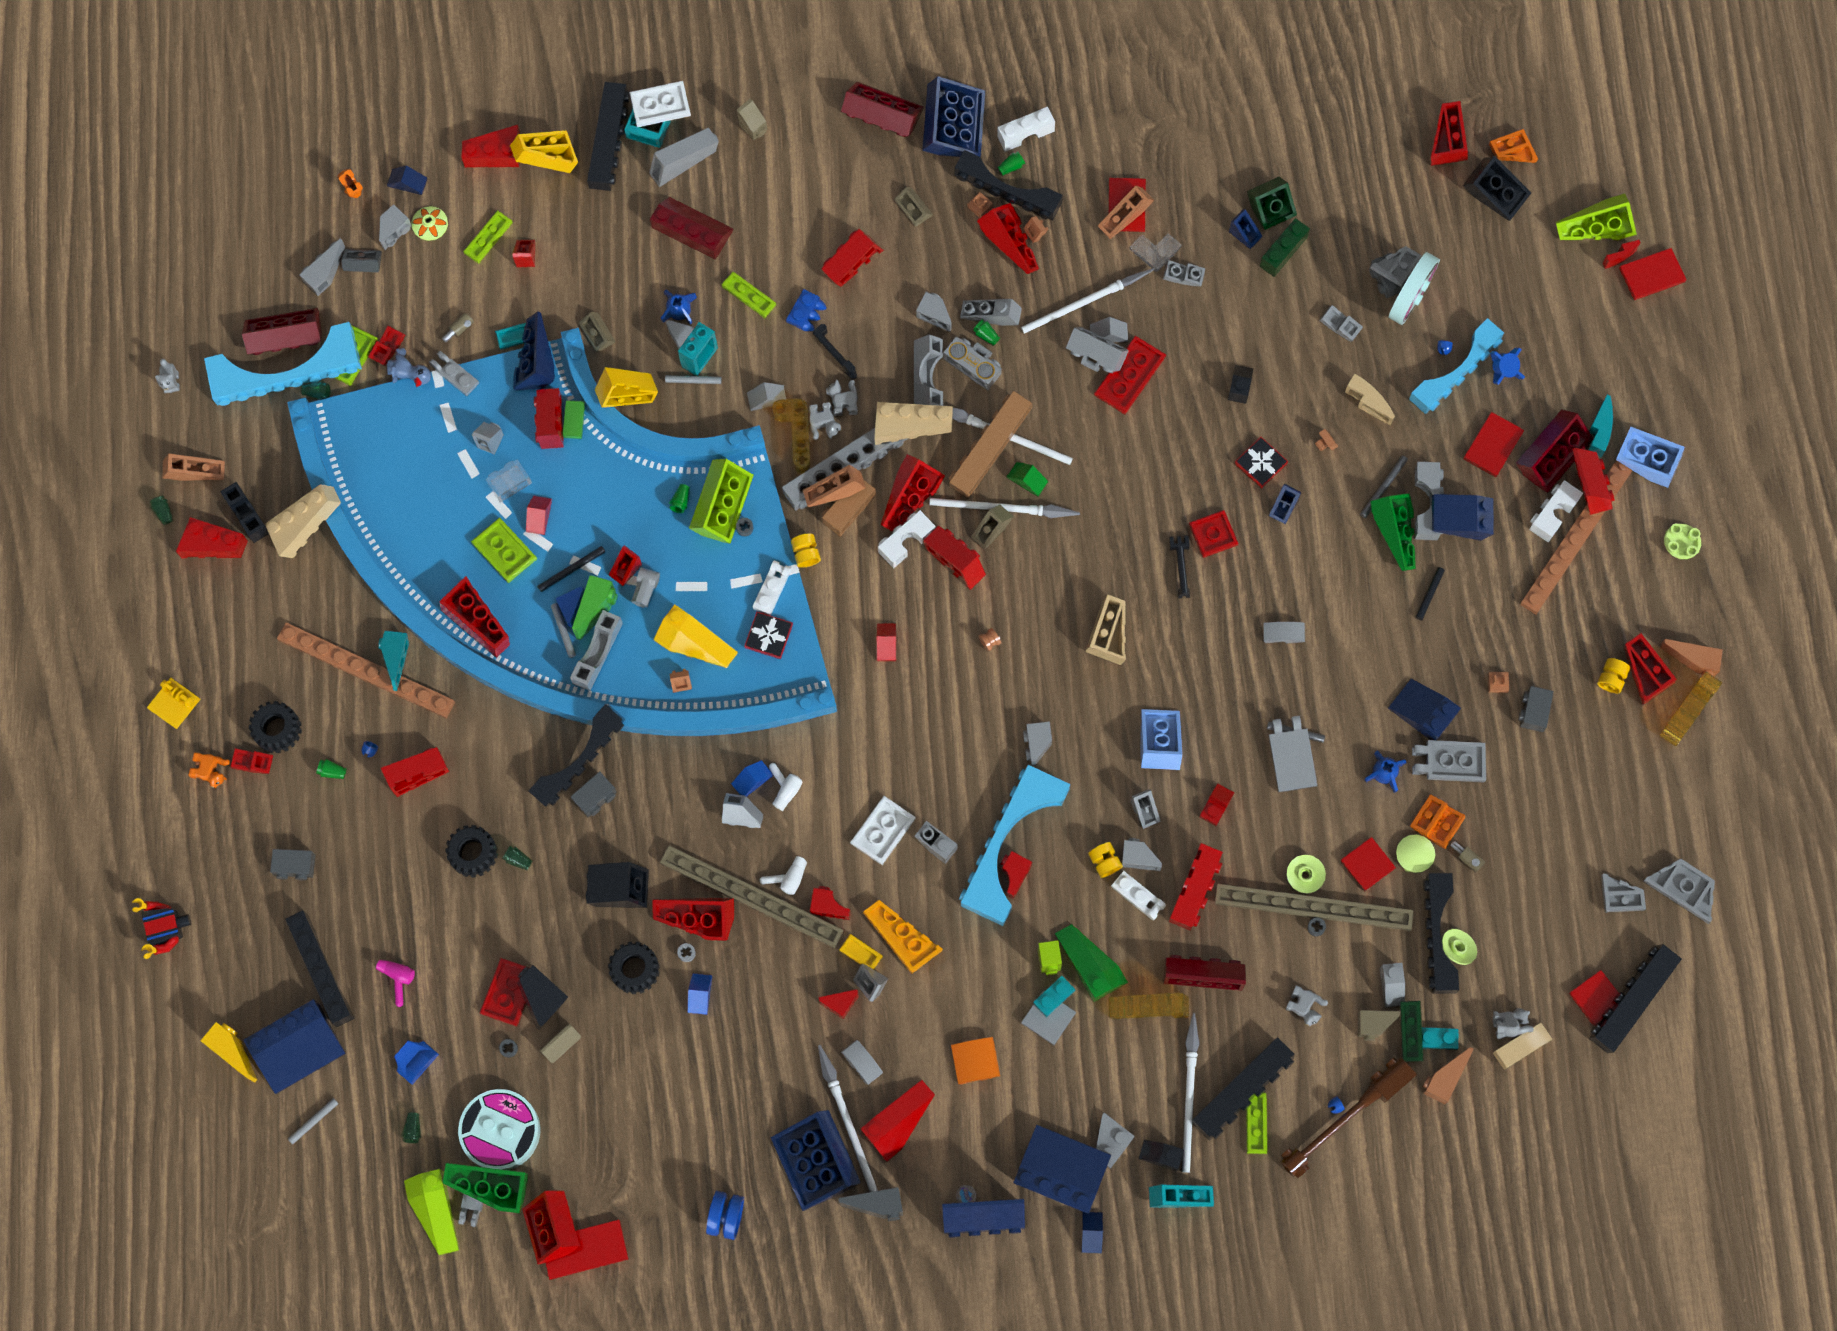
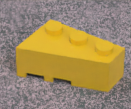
M567 130L518 134L510 145L516 162L570 173L578 163Z
M608 367L604 368L595 387L601 408L653 403L658 393L650 373Z

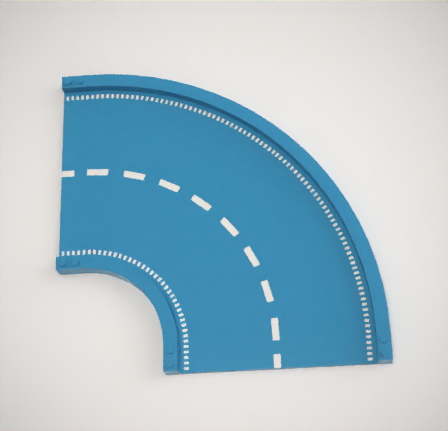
M579 328L561 332L562 338L548 341L554 362L555 378L551 384L543 389H560L563 426L566 401H585L582 439L563 438L564 447L541 449L539 443H536L534 396H536V390L540 389H513L514 370L516 367L519 368L520 358H518L519 351H522V348L458 364L479 381V384L468 396L461 393L435 370L430 372V381L416 387L413 380L405 378L397 380L396 383L392 381L310 403L306 397L287 402L302 464L311 489L313 490L320 484L332 486L341 501V504L328 517L326 522L352 565L382 604L410 632L453 666L482 684L541 711L592 725V719L605 704H609L626 719L623 722L624 727L620 731L664 736L737 734L770 729L837 712V706L800 572L797 567L760 425L715 437L678 438L648 430L629 420L615 407L601 408L595 392L597 384L590 371ZM483 422L488 424L492 422L499 425L504 434L495 455L477 448L472 437L473 432ZM716 459H728L754 475L739 519L748 518L752 521L753 532L751 535L744 537L739 535L737 529H735L730 544L703 537L689 529L711 462ZM685 484L690 487L687 509L683 513L673 512L669 508V502L679 485ZM533 496L552 499L545 535L526 532L527 506ZM499 517L537 557L536 561L510 583L497 572L471 543L474 538ZM745 523L744 526H740L742 527V531H745L746 528H750L748 527L747 523ZM624 545L640 557L642 568L660 573L658 585L653 590L648 607H639L631 602L637 586L636 581L640 568L624 586L609 576ZM600 546L604 548L605 553L543 592H540L538 589V585ZM774 560L780 562V565L784 567L786 565L792 567L787 582L771 614L773 617L793 623L781 659L745 649L744 647L756 612H759L753 609L754 602ZM776 572L775 576L781 578L782 573ZM591 575L612 581L618 597L615 605L611 606L609 613L621 617L623 625L591 691L574 685L570 677L577 662L583 658L590 646L595 626L581 640H578L573 629L568 626L562 614L576 654L575 657L569 658L551 605L557 603L555 598L576 588L582 587L585 590ZM465 576H467L473 588L476 589L480 598L488 606L492 615L497 619L509 637L510 646L497 658L441 611L439 601ZM674 604L690 614L738 652L727 668L707 663L694 657L690 658L677 652H670L654 641L664 617ZM683 669L688 670L692 689L673 693L669 674L674 670L675 672H681Z

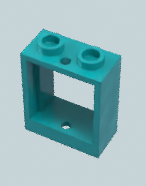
M632 109L624 130L626 138L661 148L671 120L663 122L659 133L636 127V119Z
M698 322L678 350L682 368L695 376L700 374L718 349L715 331L701 322Z

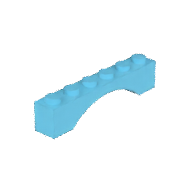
M1487 318L1475 330L1472 336L1470 353L1466 360L1453 372L1443 377L1424 380L1411 393L1409 400L1425 414L1429 410L1434 411L1440 404L1438 401L1442 398L1446 399L1453 390L1451 389L1455 385L1459 386L1465 380L1464 376L1467 373L1471 374L1478 367L1477 363L1480 360L1485 361L1492 348L1497 349L1501 345L1504 332Z

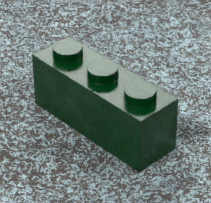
M1295 218L1261 258L1260 267L1275 277L1308 238L1310 228Z

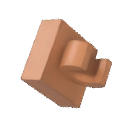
M979 192L967 204V207L981 218L993 207V203Z
M1037 216L1031 217L1023 228L1033 243L1038 242L1048 231V227L1045 228L1042 224L1043 220H1039Z
M1326 429L1319 432L1322 439L1317 441L1315 445L1320 451L1327 447L1333 451L1338 447V444Z
M683 669L681 672H675L674 670L669 674L673 693L692 689L688 670Z
M1508 672L1488 673L1489 693L1509 692Z

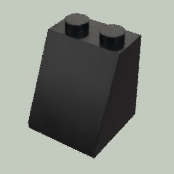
M631 862L588 865L586 904L595 907L647 908L649 869Z
M534 965L530 968L526 966L519 974L517 984L536 1028L540 1030L563 1005L568 996Z

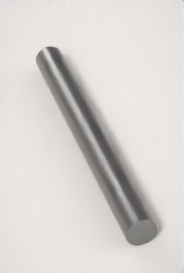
M1402 455L1360 513L1363 518H1367L1371 512L1370 501L1382 497L1407 462V457Z

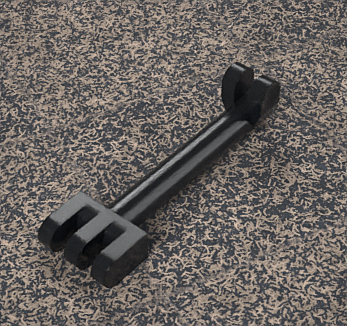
M825 324L819 325L812 334L844 368V372L852 380L856 379L855 366L849 360L847 361L825 337L828 333L827 326Z
M1169 536L1170 550H1176L1180 582L1178 599L1182 598V596L1190 598L1184 550L1190 547L1189 536H1184L1183 543L1181 536H1177V543H1174L1173 536Z

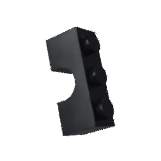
M237 482L220 491L253 543L269 534L263 521Z

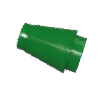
M1018 151L1012 152L997 168L1002 176L1023 168L1022 165L1025 164V161Z
M982 319L973 329L976 336L992 346L1000 340V337L988 321L985 322Z
M680 484L669 502V508L673 512L683 513L687 509L689 486Z
M321 759L316 774L321 775L320 777L344 780L347 768H343L328 759Z

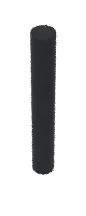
M1437 568L1415 617L1416 619L1423 620L1445 572L1443 568Z

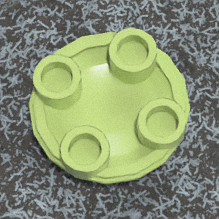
M1675 523L1666 531L1664 545L1672 556L1678 559H1690L1701 548V533L1697 528L1687 524Z
M1417 834L1409 835L1403 838L1397 845V860L1406 872H1423L1433 864L1435 849L1431 841L1426 837Z

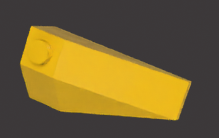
M675 604L664 617L654 638L655 642L670 652H677L690 658L694 657L727 668L738 654L731 646Z

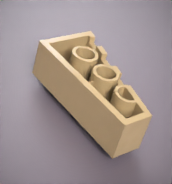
M877 402L875 445L889 441L897 442L907 438L914 439L924 435L932 436L952 432L953 406Z
M318 485L265 523L279 556L294 558L297 554L296 551L308 542L307 539L319 529L322 521L327 520L341 504L334 487Z

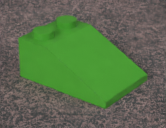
M589 576L572 627L578 640H581L596 625L603 610L609 612L611 606L615 605L618 594H616L612 581Z

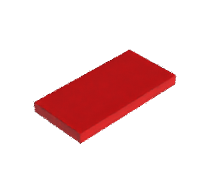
M1136 335L1126 348L1129 351L1120 371L1108 373L1094 393V396L1124 415L1129 411L1166 358L1165 353Z
M620 1220L577 1230L576 1235L580 1246L567 1256L546 1262L549 1280L629 1260Z

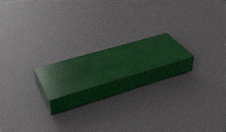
M1401 1001L1403 1060L1405 1062L1424 1061L1421 1001Z

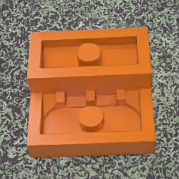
M1430 794L1410 827L1431 842L1446 849L1464 821L1465 815Z
M993 1037L951 1045L958 1084L962 1085L1000 1077Z

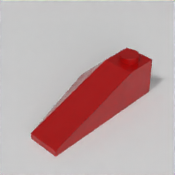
M1011 203L994 208L977 220L981 231L1026 274L1039 270L1032 249L1027 247V235L1021 231L1020 225L1022 222Z
M907 454L897 472L881 525L892 532L897 526H903L907 522V518L917 508L920 509L924 505L923 502L929 496H933L937 492L945 475L923 461Z
M734 898L652 900L654 920L672 927H678L685 930V932L696 934L706 940H728L734 921Z
M923 1080L919 1081L860 1129L886 1162L903 1149L935 1096Z

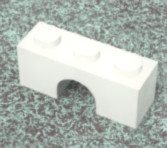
M1045 107L999 126L997 137L1006 152L1021 146L1023 139L1032 134H1036L1040 138L1055 132V120L1049 108Z
M1565 480L1561 485L1557 484L1551 492L1553 494L1552 498L1544 501L1540 507L1543 509L1540 514L1536 513L1530 521L1532 526L1529 530L1547 542L1551 540L1562 524V521L1555 517L1553 510L1563 509L1570 513L1583 495V492Z
M921 510L918 513H913L907 518V522L903 526L899 525L893 530V534L889 538L885 537L879 542L878 553L894 569L908 557L907 550L903 547L902 542L906 538L912 537L923 544V540L936 529V526Z

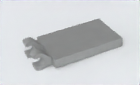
M1300 716L1291 718L1293 731L1282 732L1281 719L1272 721L1274 734L1269 735L1278 793L1317 787L1308 728H1301Z
M1428 740L1426 746L1414 745V748L1412 747V756L1426 755L1427 765L1414 764L1412 766L1413 775L1427 774V780L1486 781L1485 743Z

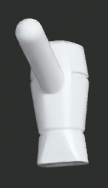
M771 763L769 768L781 786L772 804L777 809L783 811L797 794L803 782L794 774H789L785 779L777 765Z
M796 856L785 875L763 876L759 881L761 884L781 883L780 889L784 893L794 895L800 885L807 862L804 858Z

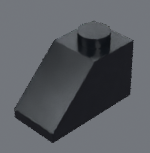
M1235 365L1228 397L1229 401L1247 403L1254 368Z
M1144 1140L1138 1159L1177 1171L1184 1149L1165 1143Z

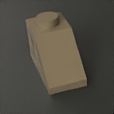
M750 98L737 109L739 126L755 140L766 133L767 123Z
M997 505L987 512L971 538L983 549H986L1005 530L1014 516L1002 505Z
M1360 1010L1358 1013V1037H1363L1365 1041H1374L1400 1016V1011Z

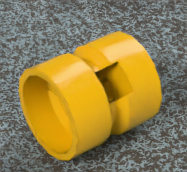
M802 534L791 540L793 552H797L795 555L797 567H810L821 561L819 551L815 548L817 544L814 534Z
M1608 658L1603 667L1604 673H1601L1597 685L1605 691L1615 694L1621 693L1625 683L1623 679L1627 678L1631 669L1630 666L1621 660Z
M1111 842L1101 844L1088 853L1092 863L1097 864L1096 870L1100 878L1107 877L1123 867L1120 859L1114 856L1115 850Z

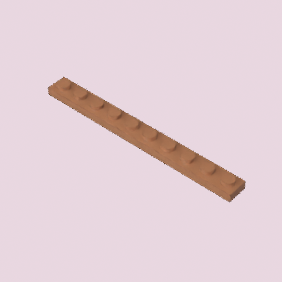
M1617 460L1607 473L1610 482L1607 488L1608 491L1612 490L1614 497L1632 472L1630 468ZM1585 506L1521 602V606L1537 615L1605 511L1590 515L1588 506Z
M287 622L277 637L278 641L443 718L447 719L455 704L453 699L401 676L398 690L393 691L386 668Z

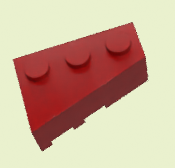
M1461 101L1443 103L1441 106L1431 153V166L1468 160Z
M518 124L462 141L461 158L464 166L519 167L520 162L515 161L510 147L516 136L521 134Z
M858 229L850 234L849 240L845 244H841L837 248L836 254L832 258L830 257L824 262L821 270L835 284L842 287L858 273L857 269L863 263L867 265L871 262L869 258L876 252L880 254L884 250L868 234Z
M560 389L536 390V396H534L536 443H539L541 449L564 447Z
M190 517L176 552L181 558H241L248 540L242 533Z
M938 526L923 540L927 551L942 565H947L951 568L956 578L961 576L969 590L986 575L979 560L980 555L974 549H968L965 542L960 538L958 540L954 538L953 533L946 528L944 530Z
M1642 633L1625 644L1624 651L1639 696L1644 705L1672 686L1677 679Z
M437 747L428 748L420 754L381 768L389 788L396 797L450 772Z

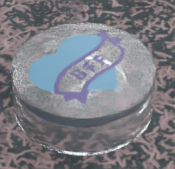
M963 1185L957 1190L956 1199L959 1203L975 1202L976 1191L969 1185Z

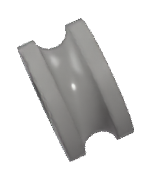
M688 943L680 945L677 950L678 957L683 962H690L696 956L694 947ZM690 948L691 956L686 955L685 958L682 957V950Z

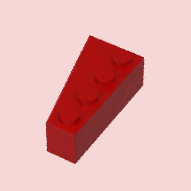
M467 576L439 601L441 611L496 658L510 646L508 635L492 615L488 606L480 598L476 589L473 588Z
M1202 843L1200 844L1170 917V923L1191 931L1192 926L1197 927L1201 917L1197 915L1199 909L1205 908L1208 900L1205 897L1207 890L1212 891L1215 880H1212L1214 873H1219L1223 864L1219 862L1222 851Z

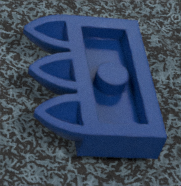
M803 289L786 322L803 331L815 330L814 326L809 320H820L821 318L815 310H826V305L820 300L819 296Z

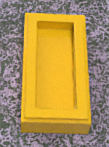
M852 934L848 936L839 949L840 952L859 965L865 964L872 969H875L883 957Z

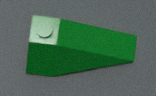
M1410 493L1387 496L1370 501L1374 520L1401 570L1416 569L1415 547L1412 544L1411 538L1412 535H1415L1414 529L1411 528L1414 510Z
M1071 924L1055 933L1056 938L1093 1002L1128 983L1119 966L1075 926Z
M446 1163L443 1184L498 1211L520 1214L526 1195L529 1175L525 1172Z

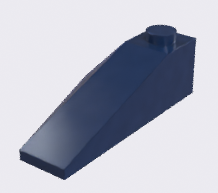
M537 311L526 320L522 337L524 346L518 354V358H520L519 368L516 367L514 370V390L543 389L551 384L555 378L554 362L542 315Z

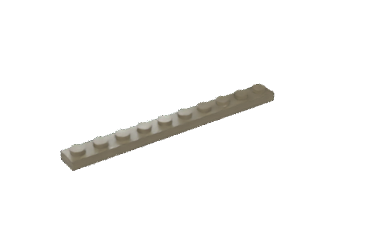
M668 846L660 861L661 865L729 898H734L735 901L834 949L843 933V929L671 846Z
M1217 884L1216 905L1312 918L1317 917L1326 920L1399 930H1412L1413 910Z

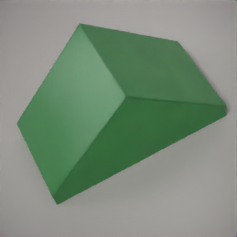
M1016 462L1006 477L1039 497L1048 483V480L1033 465Z

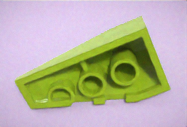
M1625 193L1605 199L1556 222L1560 240H1620L1637 235L1630 203Z
M441 1169L421 1173L404 1180L408 1202L439 1255L459 1251L447 1185L443 1184L444 1171Z

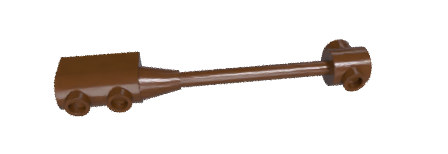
M1392 1058L1385 1065L1387 1069L1383 1073L1377 1071L1371 1077L1372 1082L1358 1100L1359 1102L1301 1152L1296 1148L1293 1151L1289 1148L1281 1155L1283 1159L1280 1163L1285 1170L1293 1177H1301L1310 1169L1306 1158L1363 1108L1370 1106L1379 1098L1386 1103L1417 1076L1413 1069L1402 1058L1398 1060Z

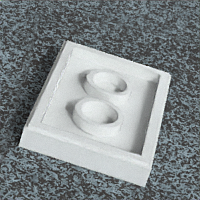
M683 81L629 92L637 127L691 116Z
M883 796L850 844L883 865L916 817Z

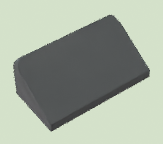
M345 249L341 260L343 271L378 273L382 252L378 250Z

